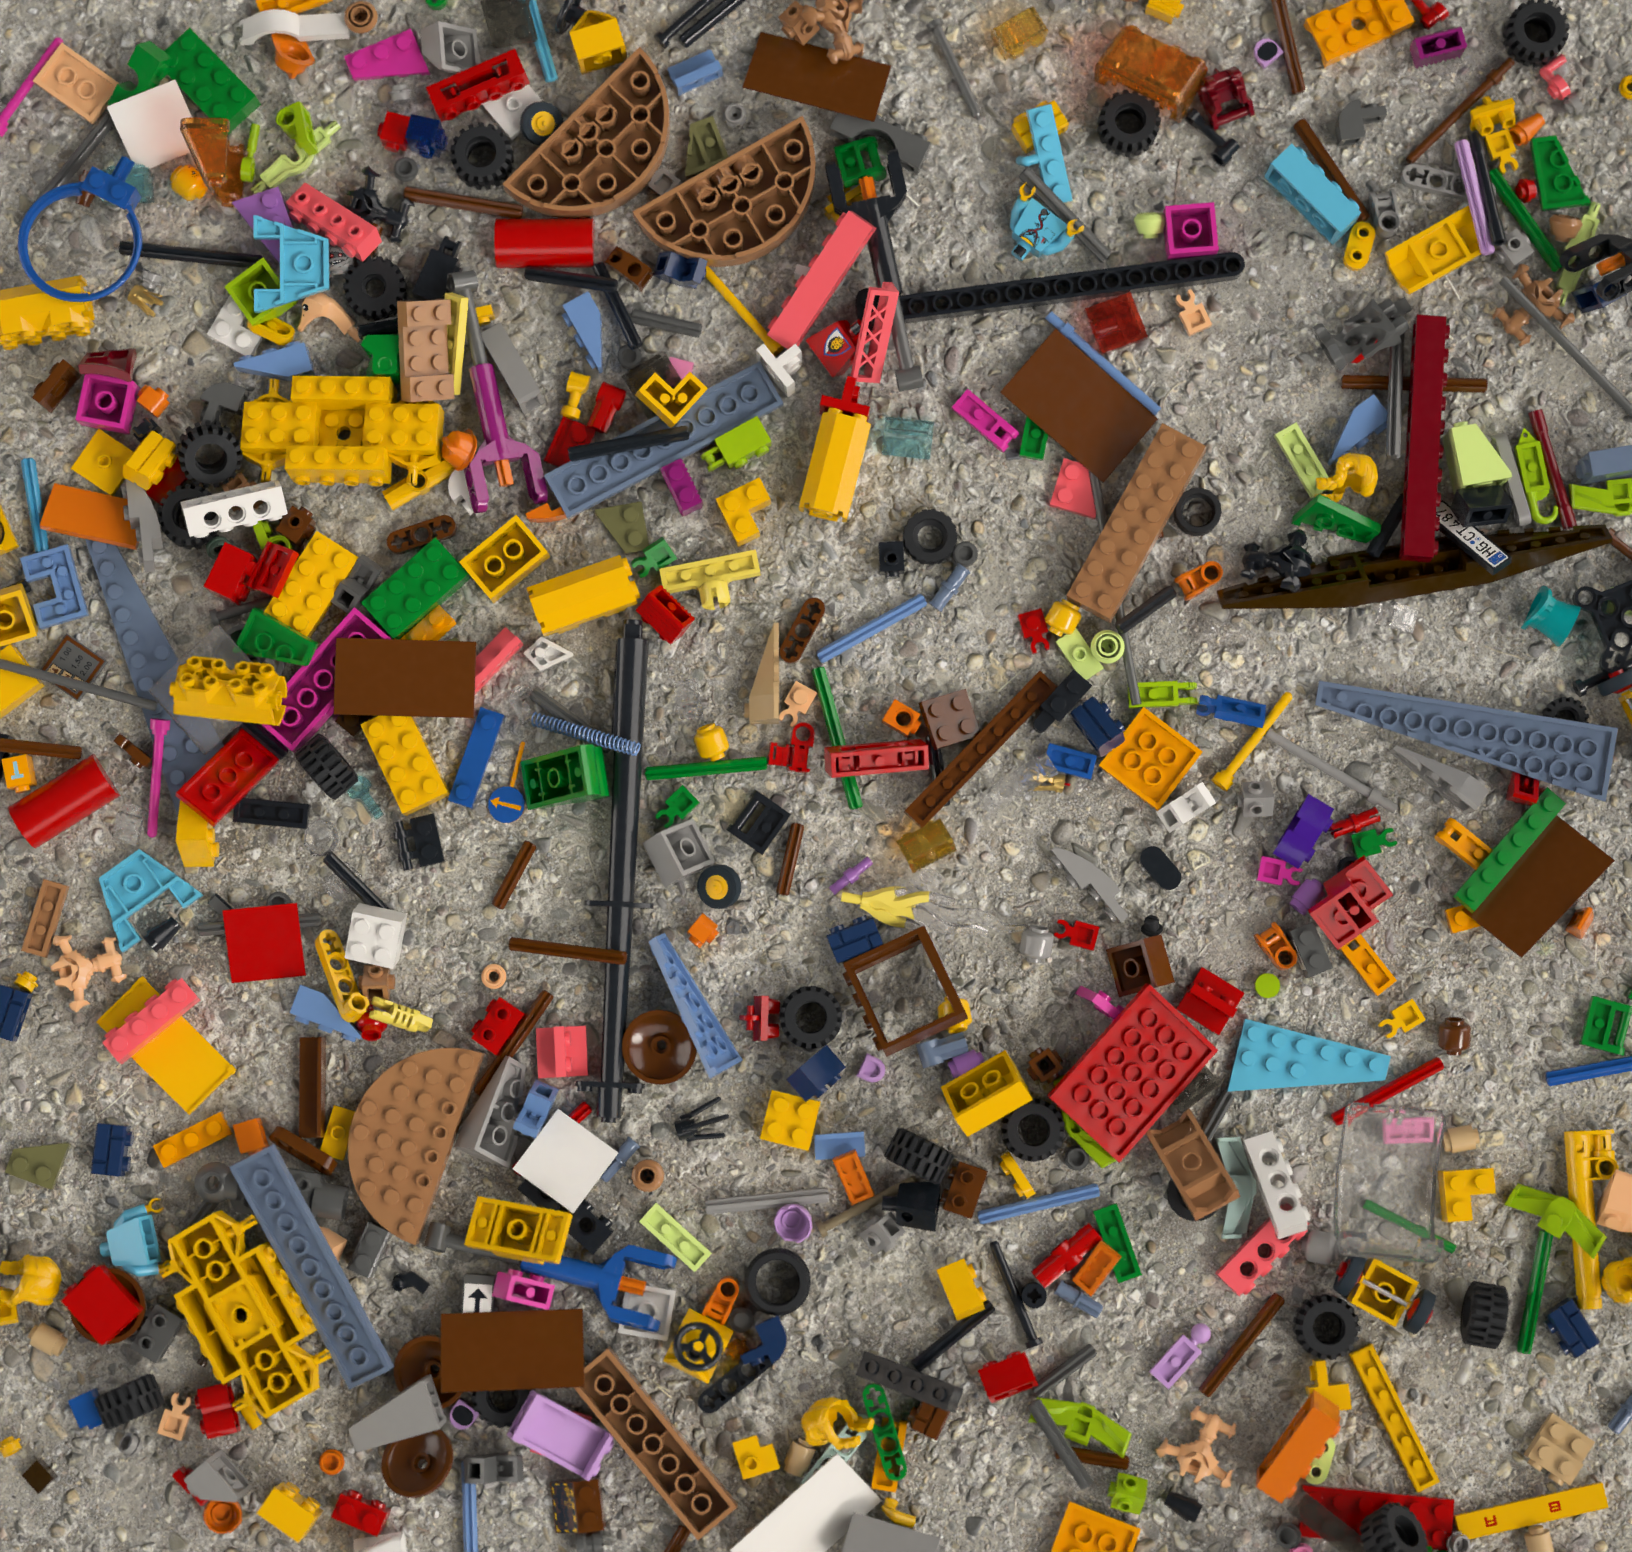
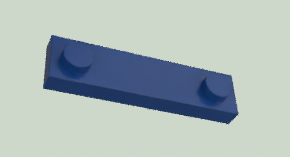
M480 707L448 801L470 809L473 808L505 717L503 714Z

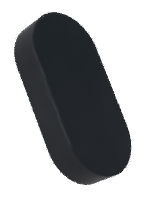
M1150 846L1141 852L1139 858L1141 866L1160 888L1173 890L1178 887L1181 882V873L1160 848Z

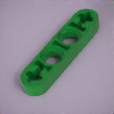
M870 1383L865 1386L862 1393L868 1418L873 1417L874 1419L877 1413L883 1412L887 1414L889 1419L888 1423L882 1427L874 1423L872 1431L886 1476L890 1480L899 1481L907 1473L904 1454L885 1391L880 1384ZM870 1388L881 1392V1395L878 1396L879 1405L885 1403V1408L880 1407L872 1412L870 1411L869 1407H874L873 1399L866 1397L870 1393ZM885 1437H891L895 1440L896 1446L892 1451L882 1449L881 1441ZM899 1452L900 1457H895L898 1466H903V1469L900 1470V1475L895 1476L894 1472L888 1471V1469L892 1468L891 1460L885 1461L884 1456H892Z

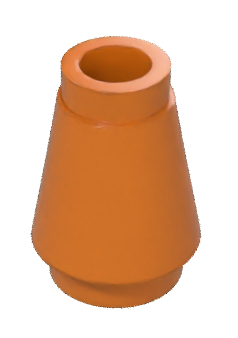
M1535 113L1515 123V126L1509 130L1513 143L1517 146L1526 145L1545 125L1543 116Z

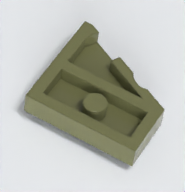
M713 116L690 124L685 169L686 179L702 173L729 157Z
M641 501L595 509L596 516L601 520L626 555L643 552V549L649 546Z
M60 1143L13 1149L5 1173L54 1190L71 1144Z

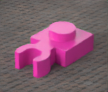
M1261 856L1256 881L1281 886L1284 879L1288 884L1297 886L1300 885V882L1294 881L1291 875L1293 872L1301 873L1303 869L1300 867L1299 869L1296 867L1287 869L1285 868L1286 861Z

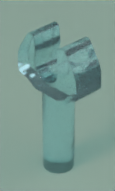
M358 776L359 781L363 785L362 790L355 791L352 786L347 790L348 795L353 800L356 798L361 799L377 820L384 813L369 794L370 788L373 785L368 779Z

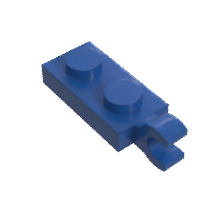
M1200 695L1199 704L1201 705H1197L1196 714L1207 716L1210 713H1214V718L1263 728L1266 705L1217 695L1216 699Z

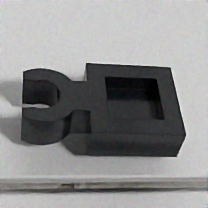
M144 418L142 423L132 428L135 432L133 435L140 443L150 431L153 430L158 434L163 431L152 418L150 420Z

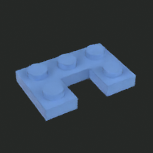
M62 545L20 558L28 583L51 576L57 598L33 605L40 629L89 616L70 545Z

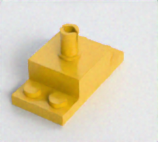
M477 1196L464 1245L470 1248L491 1251L498 1257L544 1265V1262L560 1264L573 1215L563 1211Z

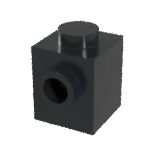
M903 541L878 542L879 575H885V579L900 578V574L905 572Z

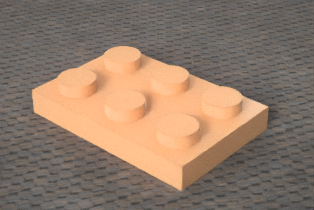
M63 43L60 44L33 80L37 86L92 125L95 124L107 108V103L116 85L120 84Z

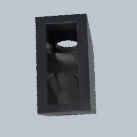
M930 1181L899 1184L897 1196L883 1195L882 1211H896L897 1225L936 1232L940 1206V1184H934Z

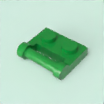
M869 136L834 147L845 188L858 185V180L865 176L873 177L875 181H882L887 177L886 168L882 166L877 150L878 142L875 137ZM860 152H868L872 164L871 168L865 169Z
M1591 996L1579 1044L1624 1056L1625 1048L1623 1046L1632 1015V1006ZM1619 1011L1621 1016L1614 1044L1611 1045L1608 1044L1615 1012Z

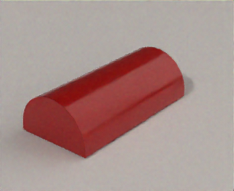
M594 218L496 219L494 228L496 267L592 268L594 265Z
M92 754L10 805L8 811L23 837L36 849L115 800L120 794L96 755Z

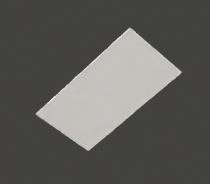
M836 1454L730 1551L826 1552L848 1532L854 1512L867 1515L882 1500Z

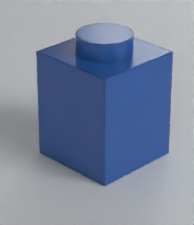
M97 1388L68 1400L80 1429L88 1426L89 1430L103 1424L94 1403L95 1398L100 1395Z

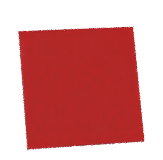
M297 903L222 910L232 983L306 976Z

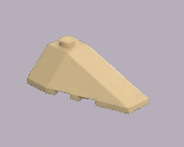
M773 623L749 696V703H744V716L749 718L750 724H779V623Z

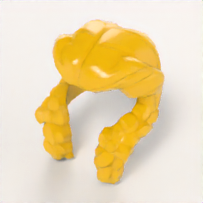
M1345 453L1338 458L1335 475L1328 478H1316V487L1319 490H1333L1332 494L1320 495L1328 497L1337 503L1342 499L1345 489L1348 487L1365 498L1370 497L1374 493L1378 480L1377 466L1372 458L1366 454Z
M26 1254L19 1261H1L0 1273L14 1276L19 1274L22 1276L19 1286L14 1291L0 1286L1 1302L6 1303L10 1308L21 1304L23 1301L34 1303L37 1306H49L53 1303V1298L58 1295L60 1290L61 1272L51 1258Z
M1632 1257L1609 1263L1601 1277L1603 1289L1616 1303L1628 1304L1632 1302Z
M827 1397L815 1401L809 1407L808 1411L802 1415L801 1425L809 1445L822 1446L830 1442L837 1450H840L843 1447L846 1449L857 1447L861 1444V1435L847 1438L838 1437L833 1430V1423L837 1419V1412L843 1415L849 1429L852 1431L856 1430L857 1432L872 1430L875 1423L873 1417L864 1419L858 1416L855 1409L849 1405L847 1399Z

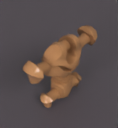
M816 0V8L807 6L801 13V17L807 22L809 27L819 22L820 26L834 34L833 45L835 50L829 48L826 55L832 64H836L838 59L850 60L855 54L858 57L864 55V44L857 40L853 45L852 37L847 34L849 22L852 18L851 13L862 14L863 0H848L847 2L846 0Z
M1519 264L1518 270L1511 278H1519L1524 286L1521 289L1522 293L1548 319L1552 316L1561 322L1559 325L1560 330L1564 326L1574 323L1575 316L1573 313L1565 314L1558 309L1563 290L1560 288L1554 292L1549 284L1553 279L1550 277L1543 281L1534 280L1532 282L1527 274L1529 266ZM1504 306L1496 308L1492 318L1495 319L1497 317L1503 323L1505 332L1514 335L1520 341L1519 346L1530 343L1532 335H1527L1521 327L1529 324V319L1532 316L1522 307L1520 310L1515 309L1512 317L1504 311Z

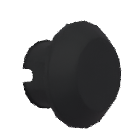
M1154 915L1147 916L1141 927V932L1148 937L1157 936L1162 933L1163 927L1159 924V918Z

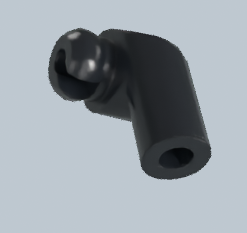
M413 1271L399 1273L391 1282V1286L395 1291L414 1287L422 1294L431 1285Z

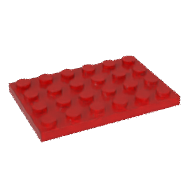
M1146 983L1051 1090L1047 1097L1113 1159L1120 1163L1217 1053L1218 1049L1150 984Z

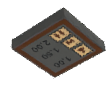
M66 633L40 670L93 684L108 662ZM52 683L78 702L86 694L83 691Z

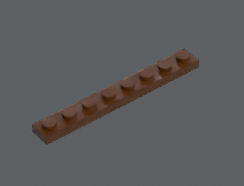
M1039 671L908 806L904 813L922 829L1044 703L1057 686L1045 674Z

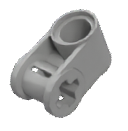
M1394 189L1380 194L1370 192L1368 194V204L1372 214L1375 233L1382 239H1389L1395 235L1400 225L1396 192ZM1383 221H1388V222H1390V223L1392 224L1393 228H1391V229L1385 228V227L1382 225V222H1383Z

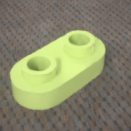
M1332 1438L1327 1440V1449L1319 1459L1315 1457L1310 1464L1312 1468L1305 1480L1311 1484H1321L1328 1476L1335 1452V1443ZM1314 1467L1320 1469V1473L1317 1476H1312L1311 1474Z

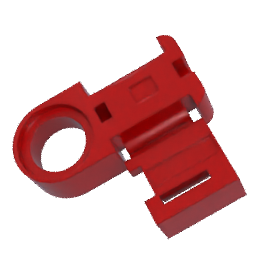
M806 722L798 723L793 727L790 745L794 747H789V744H786V747L777 746L778 743L770 742L767 765L784 766L791 772L808 773L810 769H807L809 748L813 747L815 735L813 727ZM799 727H805L809 730L810 736L808 740L801 741L796 737V731ZM774 747H776L775 759H773Z

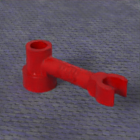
M1410 0L1423 15L1419 20L1427 30L1431 29L1438 22L1442 23L1449 17L1447 9L1439 1L1428 7L1422 0Z

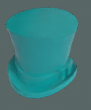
M1541 586L1521 629L1526 630L1529 626L1533 629L1536 628L1557 647H1560L1568 637L1581 607L1555 599L1550 588Z

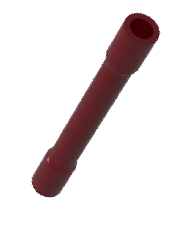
M1538 409L1528 413L1534 435L1541 444L1545 467L1558 506V515L1562 529H1572L1573 526H1577L1576 519L1559 471L1543 410Z

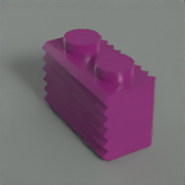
M1460 26L1414 38L1409 49L1414 67L1418 69L1419 66L1423 68L1424 65L1428 66V64L1446 62L1447 59L1451 61L1452 58H1460L1467 44L1462 27Z
M678 459L660 468L661 474L682 517L703 507V500L692 481V477H690L683 459Z

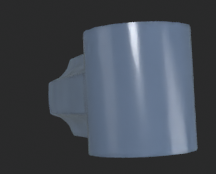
M963 1032L939 1040L936 1038L916 1044L923 1069L969 1052Z

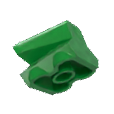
M364 336L363 342L360 345L371 359L366 376L390 377L394 384H401L399 336Z

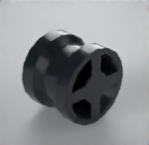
M1029 1282L1021 1290V1299L1028 1307L1033 1309L1039 1308L1046 1302L1047 1292L1039 1283Z

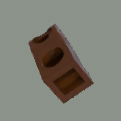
M618 246L613 249L604 261L612 271L631 283L639 292H642L653 277V272L649 266Z

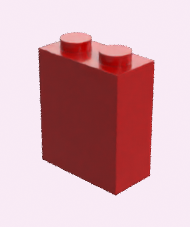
M93 1265L83 1274L85 1279L79 1284L75 1282L65 1290L64 1294L66 1296L61 1302L94 1339L103 1346L119 1334L144 1308L105 1265L98 1267Z

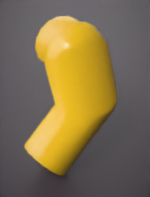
M246 1406L240 1410L251 1430L263 1424L256 1413L257 1411L252 1406Z
M891 1497L885 1498L884 1504H882L884 1514L895 1524L913 1528L916 1517L898 1511L896 1509L898 1506L896 1499Z

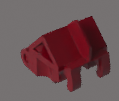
M1233 66L1221 72L1215 68L1212 75L1203 78L1204 85L1200 86L1197 95L1213 130H1218L1219 126L1248 115L1251 117L1255 115L1253 101L1246 93L1242 72L1237 67ZM1237 99L1240 104H1244L1241 108L1217 116L1222 111V103Z

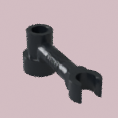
M1192 108L1187 113L1185 120L1190 125L1198 128L1217 146L1211 152L1212 159L1219 166L1225 167L1232 160V156L1240 149L1237 141L1233 138L1225 141L1204 121V118L1195 108Z

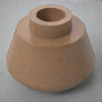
M356 1L348 6L344 19L351 31L362 34L371 31L375 27L378 14L375 7L369 2Z
M1554 214L1549 218L1551 234L1555 235V240L1569 242L1570 238L1576 237L1583 226L1581 219L1574 216Z

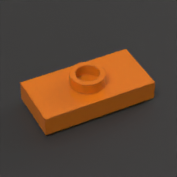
M856 1149L832 1158L851 1205L875 1196Z
M1102 1240L1073 1277L1072 1281L1092 1296L1122 1256Z

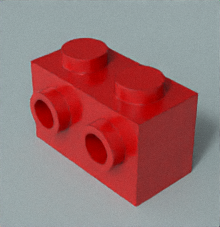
M499 997L498 1000L493 999L485 1010L488 1012L487 1016L483 1021L479 1019L471 1030L474 1033L471 1039L495 1055L499 1054L526 1014L502 997Z
M1020 1351L1010 1353L1006 1356L1005 1360L987 1362L983 1365L982 1369L978 1370L987 1397L991 1403L998 1402L1039 1385L1025 1352L1020 1353Z
M344 1490L338 1498L331 1518L378 1537L383 1531L391 1509L387 1508L386 1503L380 1500L372 1499L371 1501L362 1497L363 1494L356 1490Z

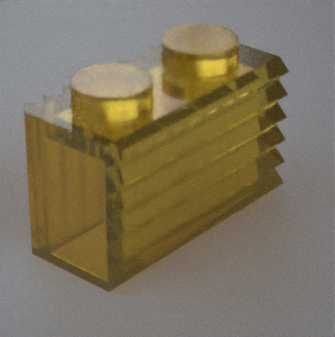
M1031 6L991 30V39L996 44L1004 60L1009 58L1015 60L1025 53L1024 49L1031 45L1033 48H1036L1046 41L1045 37H1047L1048 29L1034 6Z
M940 818L935 821H929L922 829L905 833L901 839L896 841L901 854L913 873L957 850L951 835Z

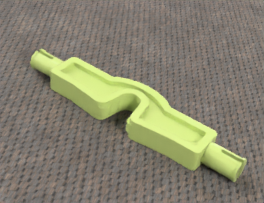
M335 120L324 129L318 127L314 130L318 153L331 143L330 136L341 129ZM295 143L294 149L300 156L299 160L294 162L287 155H281L260 175L262 180L250 190L257 194L265 191L267 188L277 187L289 176H295L304 172L311 165L316 154L309 156L303 148L300 149Z
M1591 202L1587 215L1584 214L1581 217L1582 228L1576 237L1566 244L1563 252L1595 236L1600 222L1596 217L1601 204ZM1573 256L1569 260L1568 265H1571L1575 261L1576 256ZM1564 268L1562 269L1556 285V289L1559 290L1561 288L1563 290L1560 297L1561 307L1565 306L1568 294H1572L1571 292L1575 290L1584 269L1577 272H1569Z

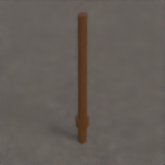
M1508 57L1497 69H1492L1486 75V79L1405 158L1409 164H1413L1492 86H1497L1503 80V75L1515 65L1514 60Z

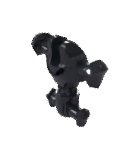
M368 165L361 171L365 175L364 187L347 191L346 195L351 196L348 206L343 204L342 206L369 223L380 219L379 221H383L384 225H393L390 235L386 237L391 243H401L402 240L399 239L402 229L409 223V216L407 215L410 206L415 207V203L406 197L400 199L401 205L398 212L394 211L391 206L390 208L382 207L377 190L374 189L375 177L379 178L381 174L376 173Z
M1301 529L1288 533L1287 537L1290 543L1284 544L1268 554L1265 551H1258L1261 546L1255 541L1245 544L1244 550L1247 552L1242 558L1245 569L1240 572L1241 577L1252 580L1256 576L1254 570L1263 571L1272 567L1282 578H1285L1281 581L1280 587L1292 593L1297 592L1301 587V582L1297 577L1308 576L1311 573L1310 564L1312 563V556L1301 547L1307 541L1306 533Z

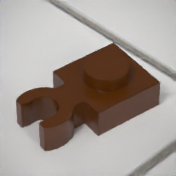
M119 733L114 742L131 755L129 761L140 769L142 766L151 769L152 758Z

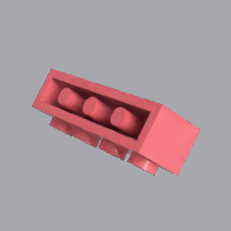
M304 183L286 201L290 211L289 216L294 222L306 225L315 235L320 234L328 238L330 245L334 247L337 245L342 248L344 253L351 258L356 257L363 262L382 242L374 225L307 183Z
M182 978L169 982L164 987L166 990L159 997L157 995L152 996L145 1002L144 1005L146 1007L139 1013L134 1011L124 1020L126 1023L119 1029L115 1027L104 1036L106 1040L102 1043L120 1064L125 1063L201 1001Z

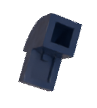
M672 251L660 252L652 276L684 288L696 289L697 285L701 284L706 275L705 268L708 261L700 257L687 259Z
M778 1315L755 1325L763 1344L740 1355L744 1365L748 1363L751 1364V1367L765 1361L764 1356L767 1354L771 1363L776 1362L782 1356L787 1345V1334Z

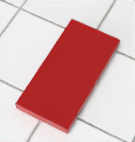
M241 728L176 792L175 796L214 827L279 763L280 759Z

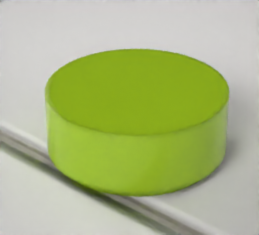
M1265 973L1257 977L1254 989L1260 997L1272 998L1280 990V981L1275 975Z

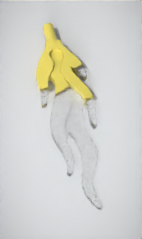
M892 886L871 892H862V895L842 892L841 902L858 904L860 909L867 911L877 920L894 927L915 930L920 927V924L917 923L919 922L931 930L947 935L974 934L985 938L989 937V931L983 927L955 922H976L994 930L1007 933L1026 929V924H1007L980 909H959L941 906L939 904L955 906V899L930 891L907 894L906 887Z

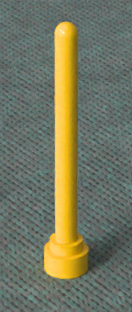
M706 266L705 277L776 357L785 347L767 335L768 332L713 270Z
M1285 692L1265 717L1263 728L1258 727L1228 767L1214 775L1211 780L1216 786L1227 792L1233 785L1232 780L1234 779L1233 775L1292 700L1290 692Z

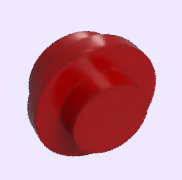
M1522 178L1515 187V194L1521 202L1528 203L1536 197V185L1531 179Z

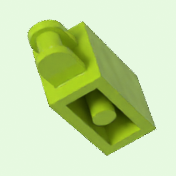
M758 416L714 439L716 447L703 453L700 457L707 462L709 472L724 464L729 469L733 467L739 469L748 463L747 459L755 455L761 457L770 451L769 447L772 446V441ZM720 452L722 459L717 461L714 454Z

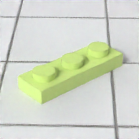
M1297 422L1274 435L1276 441L1310 498L1312 499L1316 494L1325 492L1326 490L1317 489L1316 478H1328L1329 476Z
M657 1202L639 1221L694 1272L712 1254Z

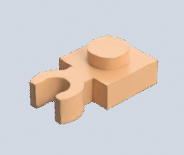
M1190 289L1187 291L1189 301H1183L1180 295H1176L1175 298L1176 304L1184 309V311L1179 313V317L1188 336H1192L1212 326L1203 304H1194L1195 294Z
M795 681L784 700V703L789 708L780 713L779 720L782 722L786 715H791L793 721L790 727L796 726L798 712L806 715L817 692Z
M176 1392L171 1398L173 1409H164L157 1433L181 1441L184 1438L191 1416L185 1414L184 1411L191 1405L192 1397L188 1396L185 1404H180L178 1402L179 1393Z

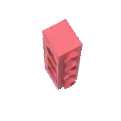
M1289 1203L1280 1205V1208L1284 1211H1289L1293 1208ZM1268 1217L1215 1274L1236 1295L1240 1296L1242 1293L1247 1295L1255 1287L1253 1282L1258 1276L1264 1277L1273 1268L1271 1263L1277 1257L1279 1259L1283 1258L1290 1250L1288 1245L1294 1239L1299 1241L1308 1230L1278 1239L1275 1235L1271 1219ZM1263 1243L1268 1244L1270 1252L1266 1257H1260L1257 1251L1259 1245ZM1249 1261L1252 1264V1272L1249 1275H1242L1240 1266L1243 1262Z

